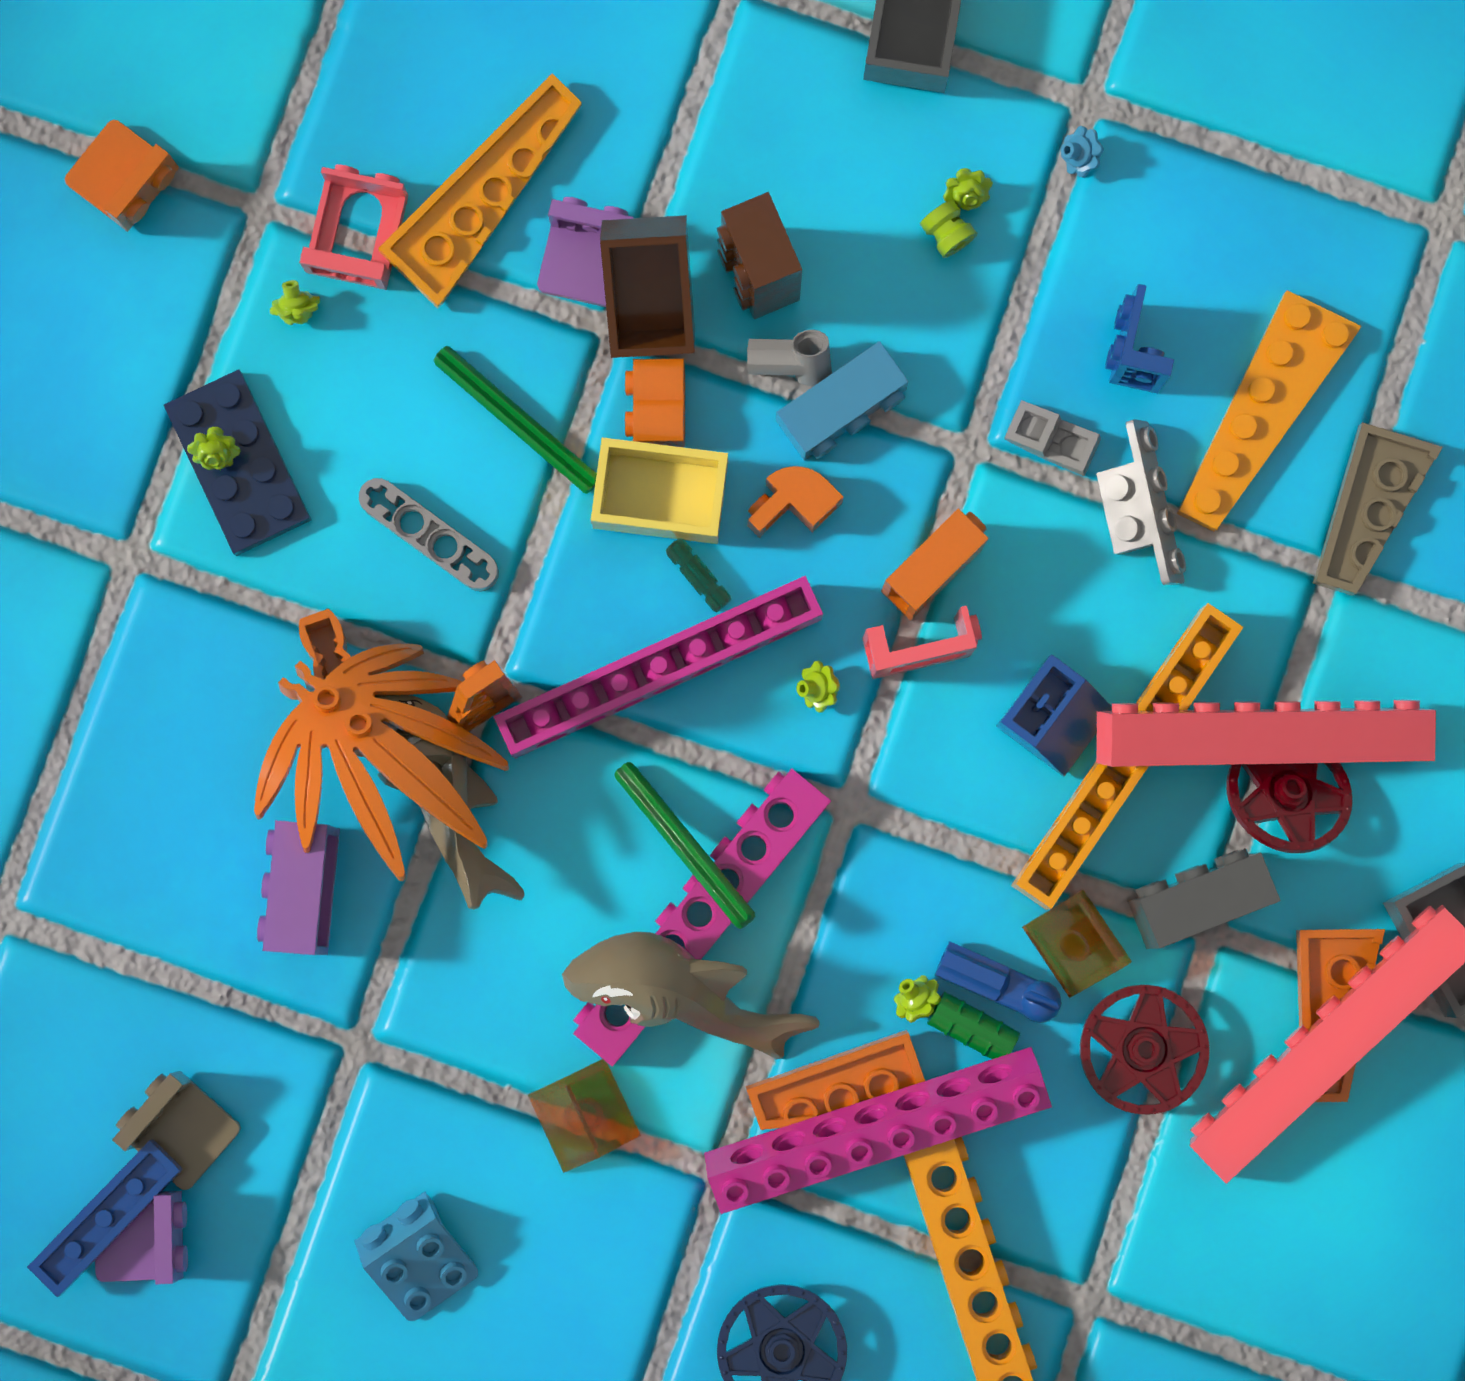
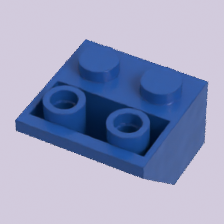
M1051 654L996 727L1064 777L1097 734V711H1112V706L1085 678Z

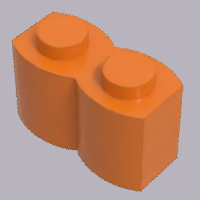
M633 359V371H625L626 396H633V411L625 412L626 437H633L635 442L685 447L684 359Z
M329 609L299 620L300 639L313 661L314 676L325 679L337 666L351 657L347 653V641L341 624Z

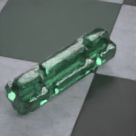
M679 538L666 549L667 556L675 565L679 564L681 566L679 568L680 572L700 596L705 595V602L715 612L720 611L729 604L731 595L722 585L718 586L716 584L718 582L717 578L697 554L692 555V548L684 539Z

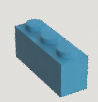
M879 341L777 411L776 422L804 461L812 455L819 459L837 446L834 441L836 438L847 431L852 436L865 428L871 422L868 416L882 407L887 412L905 399L903 392L906 391L909 381Z

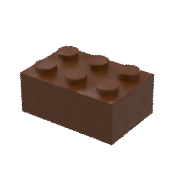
M766 192L721 211V226L717 227L719 235L717 242L720 249L717 252L725 272H734L735 277L733 279L736 287H733L741 309L744 311L749 308L753 319H757L800 301L802 267L770 193Z
M687 215L602 220L600 247L611 358L695 353V323Z

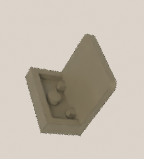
M181 1071L170 1073L167 1077L162 1073L146 1089L145 1094L149 1098L138 1110L134 1106L131 1107L117 1122L116 1127L120 1131L112 1141L124 1151L135 1148L139 1152L149 1140L154 1139L183 1168L172 1182L180 1189L188 1190L195 1185L240 1133L241 1126L237 1120Z

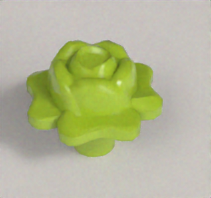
M962 168L957 171L956 178H949L946 181L947 190L943 195L944 201L954 200L959 208L970 211L971 209H976L983 202L990 199L989 190L993 182L990 178H985L982 170L972 172L968 168Z
M295 280L286 281L282 284L284 294L279 299L272 301L270 314L279 316L289 325L294 323L304 324L313 316L312 312L318 310L320 297L311 295L308 291H300L299 284Z
M210 427L207 430V435L196 433L194 442L187 447L188 453L193 455V462L201 464L207 470H220L225 468V466H232L233 459L240 454V448L235 445L234 437L224 436V431L219 427Z
M814 661L810 668L802 670V678L804 680L797 683L796 690L799 696L805 697L807 707H814L817 712L822 713L827 706L836 704L840 683L833 674L832 666H824L821 661Z
M921 975L914 981L912 979L903 980L899 985L900 993L894 996V1001L897 1004L896 1015L899 1018L906 1017L910 1023L915 1022L919 1018L929 1017L934 1012L935 1006L941 1001V997L937 993L938 982L934 979L929 980L925 975Z

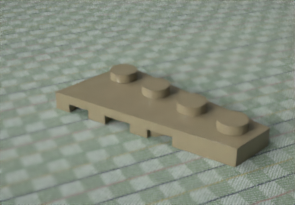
M1363 422L1358 426L1313 584L1352 596L1357 594L1382 552L1384 544L1402 518L1407 505L1425 479L1430 466L1441 452L1442 446Z

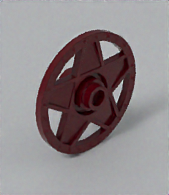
M1318 763L1234 764L1230 766L1227 775L1228 801L1240 825L1260 843L1285 853L1313 852L1330 844L1338 837L1348 823L1352 811V790L1347 774L1340 763H1324L1333 773L1339 786L1337 788L1316 779ZM1241 765L1257 787L1242 802L1238 789ZM1339 814L1332 829L1322 837L1315 839V815ZM1278 820L1289 841L1270 835L1258 827L1256 823Z
M1133 985L1109 994L1091 1011L1081 1033L1080 1059L1083 1071L1090 1085L1109 1104L1134 1114H1158L1181 1105L1199 1087L1209 1062V1039L1199 1014L1183 997L1159 986ZM1139 994L1129 1021L1101 1016L1106 1009L1118 1000ZM1163 998L1168 999L1181 1008L1193 1023L1194 1028L1167 1026ZM1091 1037L1112 1054L1100 1079L1096 1076L1090 1058ZM1199 1052L1194 1075L1181 1091L1174 1063ZM1141 1082L1160 1103L1137 1105L1117 1098V1096Z

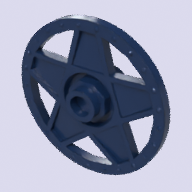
M777 1284L765 1286L744 1296L727 1314L718 1337V1366L724 1381H735L732 1375L761 1376L762 1381H841L847 1361L846 1337L842 1324L834 1310L817 1294L794 1285ZM790 1295L805 1299L808 1302L784 1317L764 1297ZM744 1310L752 1338L726 1351L730 1329L739 1314ZM826 1317L830 1321L837 1339V1361L814 1344Z

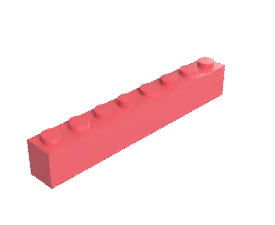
M1354 700V708H1341V701H1314V709H1301V702L1275 701L1274 709H1260L1261 702H1234V710H1220V703L1194 702V710H1179V703L1162 702L1153 703V711H1138L1137 703H1112V711H1097L1096 763L1111 767L1435 761L1436 710L1420 708V700H1394L1393 708H1380V701Z
M1430 905L1422 911L1411 923L1416 929L1404 940L1399 935L1391 940L1379 953L1384 958L1372 970L1367 965L1360 969L1348 981V984L1352 987L1350 991L1340 1000L1335 995L1329 998L1316 1011L1320 1019L1309 1029L1304 1025L1298 1027L1284 1041L1288 1048L1277 1059L1272 1054L1267 1056L1253 1070L1257 1077L1246 1088L1240 1083L1236 1085L1221 1100L1226 1106L1216 1116L1213 1117L1208 1112L1190 1129L1194 1136L1190 1139L1189 1146L1226 1184L1465 963V927L1443 905L1436 910Z

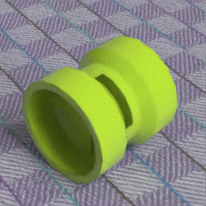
M954 200L943 203L920 222V226L927 235L935 236L937 241L936 248L943 258L950 257L963 249L978 234L971 223H965L960 218L961 209Z

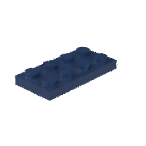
M239 369L164 404V408L235 556L312 520L251 390ZM210 427H219L224 431V436L234 437L235 445L240 448V454L233 459L232 466H225V468L220 470H207L201 464L193 462V455L187 451L188 445L194 442L195 434L203 433L207 435V430Z

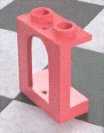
M335 165L334 169L322 167L321 174L325 182L309 248L303 247L299 263L308 274L387 290L392 264L378 251V248L402 225L409 196L404 184L399 183L400 180L397 177L384 173H376L375 178L359 175V170L346 165ZM357 193H369L375 196L382 206V216L371 261L332 253L342 208L345 201Z
M962 606L954 617L958 632L957 637L889 652L883 625L866 629L863 636V644L872 679L970 657L977 648L978 640L982 639L977 615L969 616L967 606Z

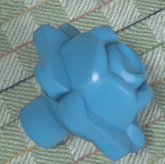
M1079 126L1074 134L1065 137L1064 144L1061 147V157L1066 162L1069 174L1077 173L1079 177L1085 178L1090 170L1097 169L1100 166V157L1104 147L1098 141L1097 131L1094 129L1087 130L1086 127Z

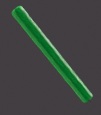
M450 346L443 347L437 353L434 363L439 369L583 493L587 494L594 489L597 476L594 470Z
M631 762L624 763L614 774L616 780L730 921L739 929L746 927L754 920L755 912L637 767Z

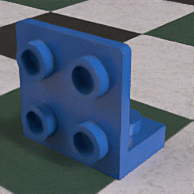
M1138 284L1132 295L1125 294L1122 305L1120 304L1118 307L1114 329L1121 331L1120 335H1116L1114 344H1111L1109 347L1105 369L1112 370L1109 383L1158 394L1171 376L1174 359L1164 357L1165 353L1155 348L1141 347L1139 351L1133 350L1146 291V285Z

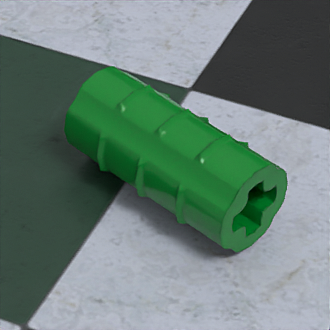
M943 992L940 1003L935 1006L934 1012L930 1015L927 1022L928 1025L943 1032L944 1035L958 1040L963 1045L969 1046L980 1052L982 1056H987L990 1059L1010 1054L1020 1036V1032L1003 1024V1021L992 1018L985 1014L984 1011L970 1006L965 1001H961L947 992Z

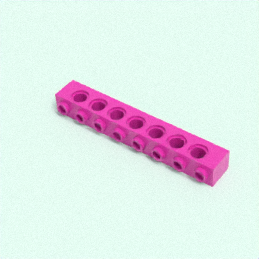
M805 575L495 715L494 719L511 756L516 759L822 620L823 612Z
M792 768L786 776L779 771L763 790L769 795L759 808L751 804L737 821V824L742 827L732 841L725 836L709 855L715 860L714 863L720 870L729 869L738 875L739 886L736 890L747 903L831 802L829 798ZM777 804L788 806L793 813V821L790 825L783 828L775 827L768 818L769 810ZM749 837H758L766 845V853L759 860H748L742 854V843ZM692 875L682 888L688 894L678 907L670 902L655 920L661 926L655 934L663 937L668 935L679 936L684 942L685 949L695 959L701 960L732 922L696 877ZM696 902H704L712 910L710 922L703 927L693 926L687 918L689 907ZM587 1003L573 1020L578 1025L573 1034L613 1067L645 1027L631 1023L630 1017L626 1024L615 1026L606 1018L608 1006H595L592 1003Z
M1029 1047L705 1152L707 1178L721 1214L1027 1116L1051 1108L1052 1105L1032 1048Z

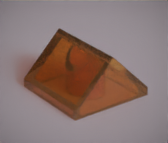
M1083 889L1073 892L1055 904L1052 909L1046 910L1022 927L1069 998L1132 962Z
M604 1059L528 1094L563 1173L600 1158L641 1136L612 1071Z

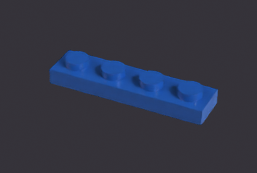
M154 1139L149 1140L27 1268L57 1298L60 1297L154 1200V1195L161 1193L179 1175L183 1168Z

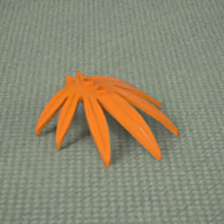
M418 644L383 645L362 651L350 657L330 672L325 679L311 675L308 666L299 661L295 665L298 677L304 680L306 688L299 683L292 684L284 677L278 682L281 693L292 700H298L300 704L284 720L267 750L257 783L254 812L258 820L263 818L283 786L298 748L301 747L295 775V810L301 844L304 852L309 853L315 835L321 802L323 776L322 749L327 747L330 750L343 791L361 827L399 881H404L406 874L389 814L372 778L357 756L365 757L401 792L466 839L483 849L487 848L488 842L472 812L447 778L421 751L383 722H388L437 746L498 769L508 771L509 765L507 760L489 745L455 723L412 705L374 697L375 695L455 692L457 685L462 682L448 676L430 672H385L423 655L424 651L423 647Z

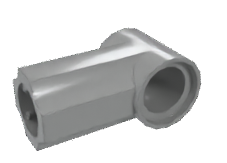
M805 330L798 333L793 340L749 339L747 348L748 374L795 375L798 382L803 385L815 386L832 374L829 339L826 334L818 330Z

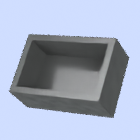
M876 0L863 80L945 93L961 0Z
M1246 848L1235 850L1215 858L1217 866L1209 870L1207 865L1203 864L1176 873L1177 882L1168 885L1165 879L1136 889L1138 897L1128 901L1146 949H1160L1280 902L1281 900L1262 853L1248 855Z
M1465 863L1456 864L1383 903L1403 940L1416 929L1411 924L1413 920L1430 905L1435 910L1443 905L1465 927ZM1465 963L1432 993L1444 1017L1458 1018L1465 1014Z

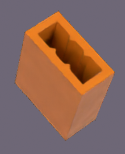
M958 508L885 580L881 592L911 621L982 551L989 539L984 534L987 530L986 526L972 512H968L965 515Z

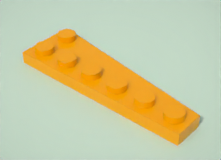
M552 73L378 248V251L437 309L447 299L581 108L582 102Z
M1286 290L1176 514L1213 532L1218 529L1359 332L1360 325Z

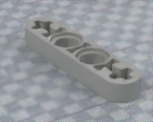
M374 478L362 485L359 491V502L369 516L474 591H486L496 584L499 569L495 560L488 553L389 481L382 478ZM383 489H386L385 497L396 507L400 499L405 501L404 504L396 509L391 522L386 520L392 514L387 508L381 504H377L374 508L370 507L373 502L369 497L371 491L374 490L380 493ZM411 511L420 513L424 519L422 529L415 534L405 533L401 528L402 517ZM450 536L456 540L457 551L452 557L440 558L435 554L434 544L440 537ZM466 548L472 550L466 556L471 562L478 566L483 562L488 563L486 570L489 573V577L486 580L479 577L475 582L471 581L470 579L473 574L462 563L458 571L452 568L462 560Z

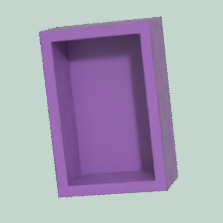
M275 820V830H268L266 854L272 855L270 873H264L261 889L262 898L268 899L266 916H260L257 928L258 942H263L262 951L328 955L340 834L339 828L317 824L309 853H305L303 850L297 822Z

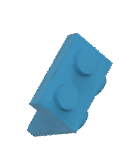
M426 1192L415 1199L404 1202L395 1213L381 1223L367 1228L362 1236L354 1241L363 1269L408 1321L419 1319L478 1276L476 1265L444 1227L435 1203Z

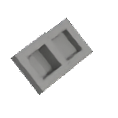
M1021 400L1004 437L1008 442L1082 476H1085L1101 441L1100 434L1061 420L1059 414Z

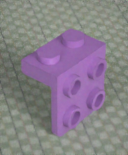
M564 197L563 201L552 199L548 213L551 228L537 282L538 288L545 294L606 307L600 247L602 220L633 219L634 217L628 216L626 210L614 206H605L604 210L587 207V202L574 197Z
M162 1191L154 1195V1200L95 1260L96 1277L99 1281L155 1280V1284H173L184 1278L183 1272H186L188 1268V1250L186 1245L183 1246L182 1228H185L187 1224V1206L185 1202H182V1191Z

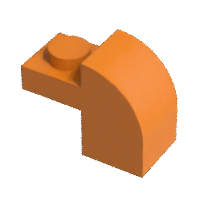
M798 466L782 468L766 478V486L774 494L769 497L765 493L749 508L748 512L752 516L748 519V527L760 538L787 510H790L811 532H814L842 504L843 496L827 479L812 469Z

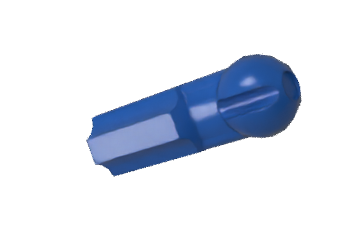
M950 941L935 973V976L1017 1011L1029 1020L1037 1023L1049 1022L1056 1017L1062 1004L1059 991L1051 983L1036 980Z

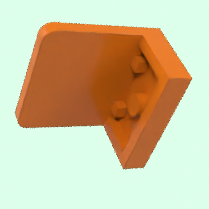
M111 120L66 174L65 183L128 232L135 223L143 218L149 205L160 191L164 190L171 183L179 167L171 155L159 145L151 146L120 121Z

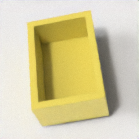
M602 437L591 514L593 529L718 544L728 468V453Z

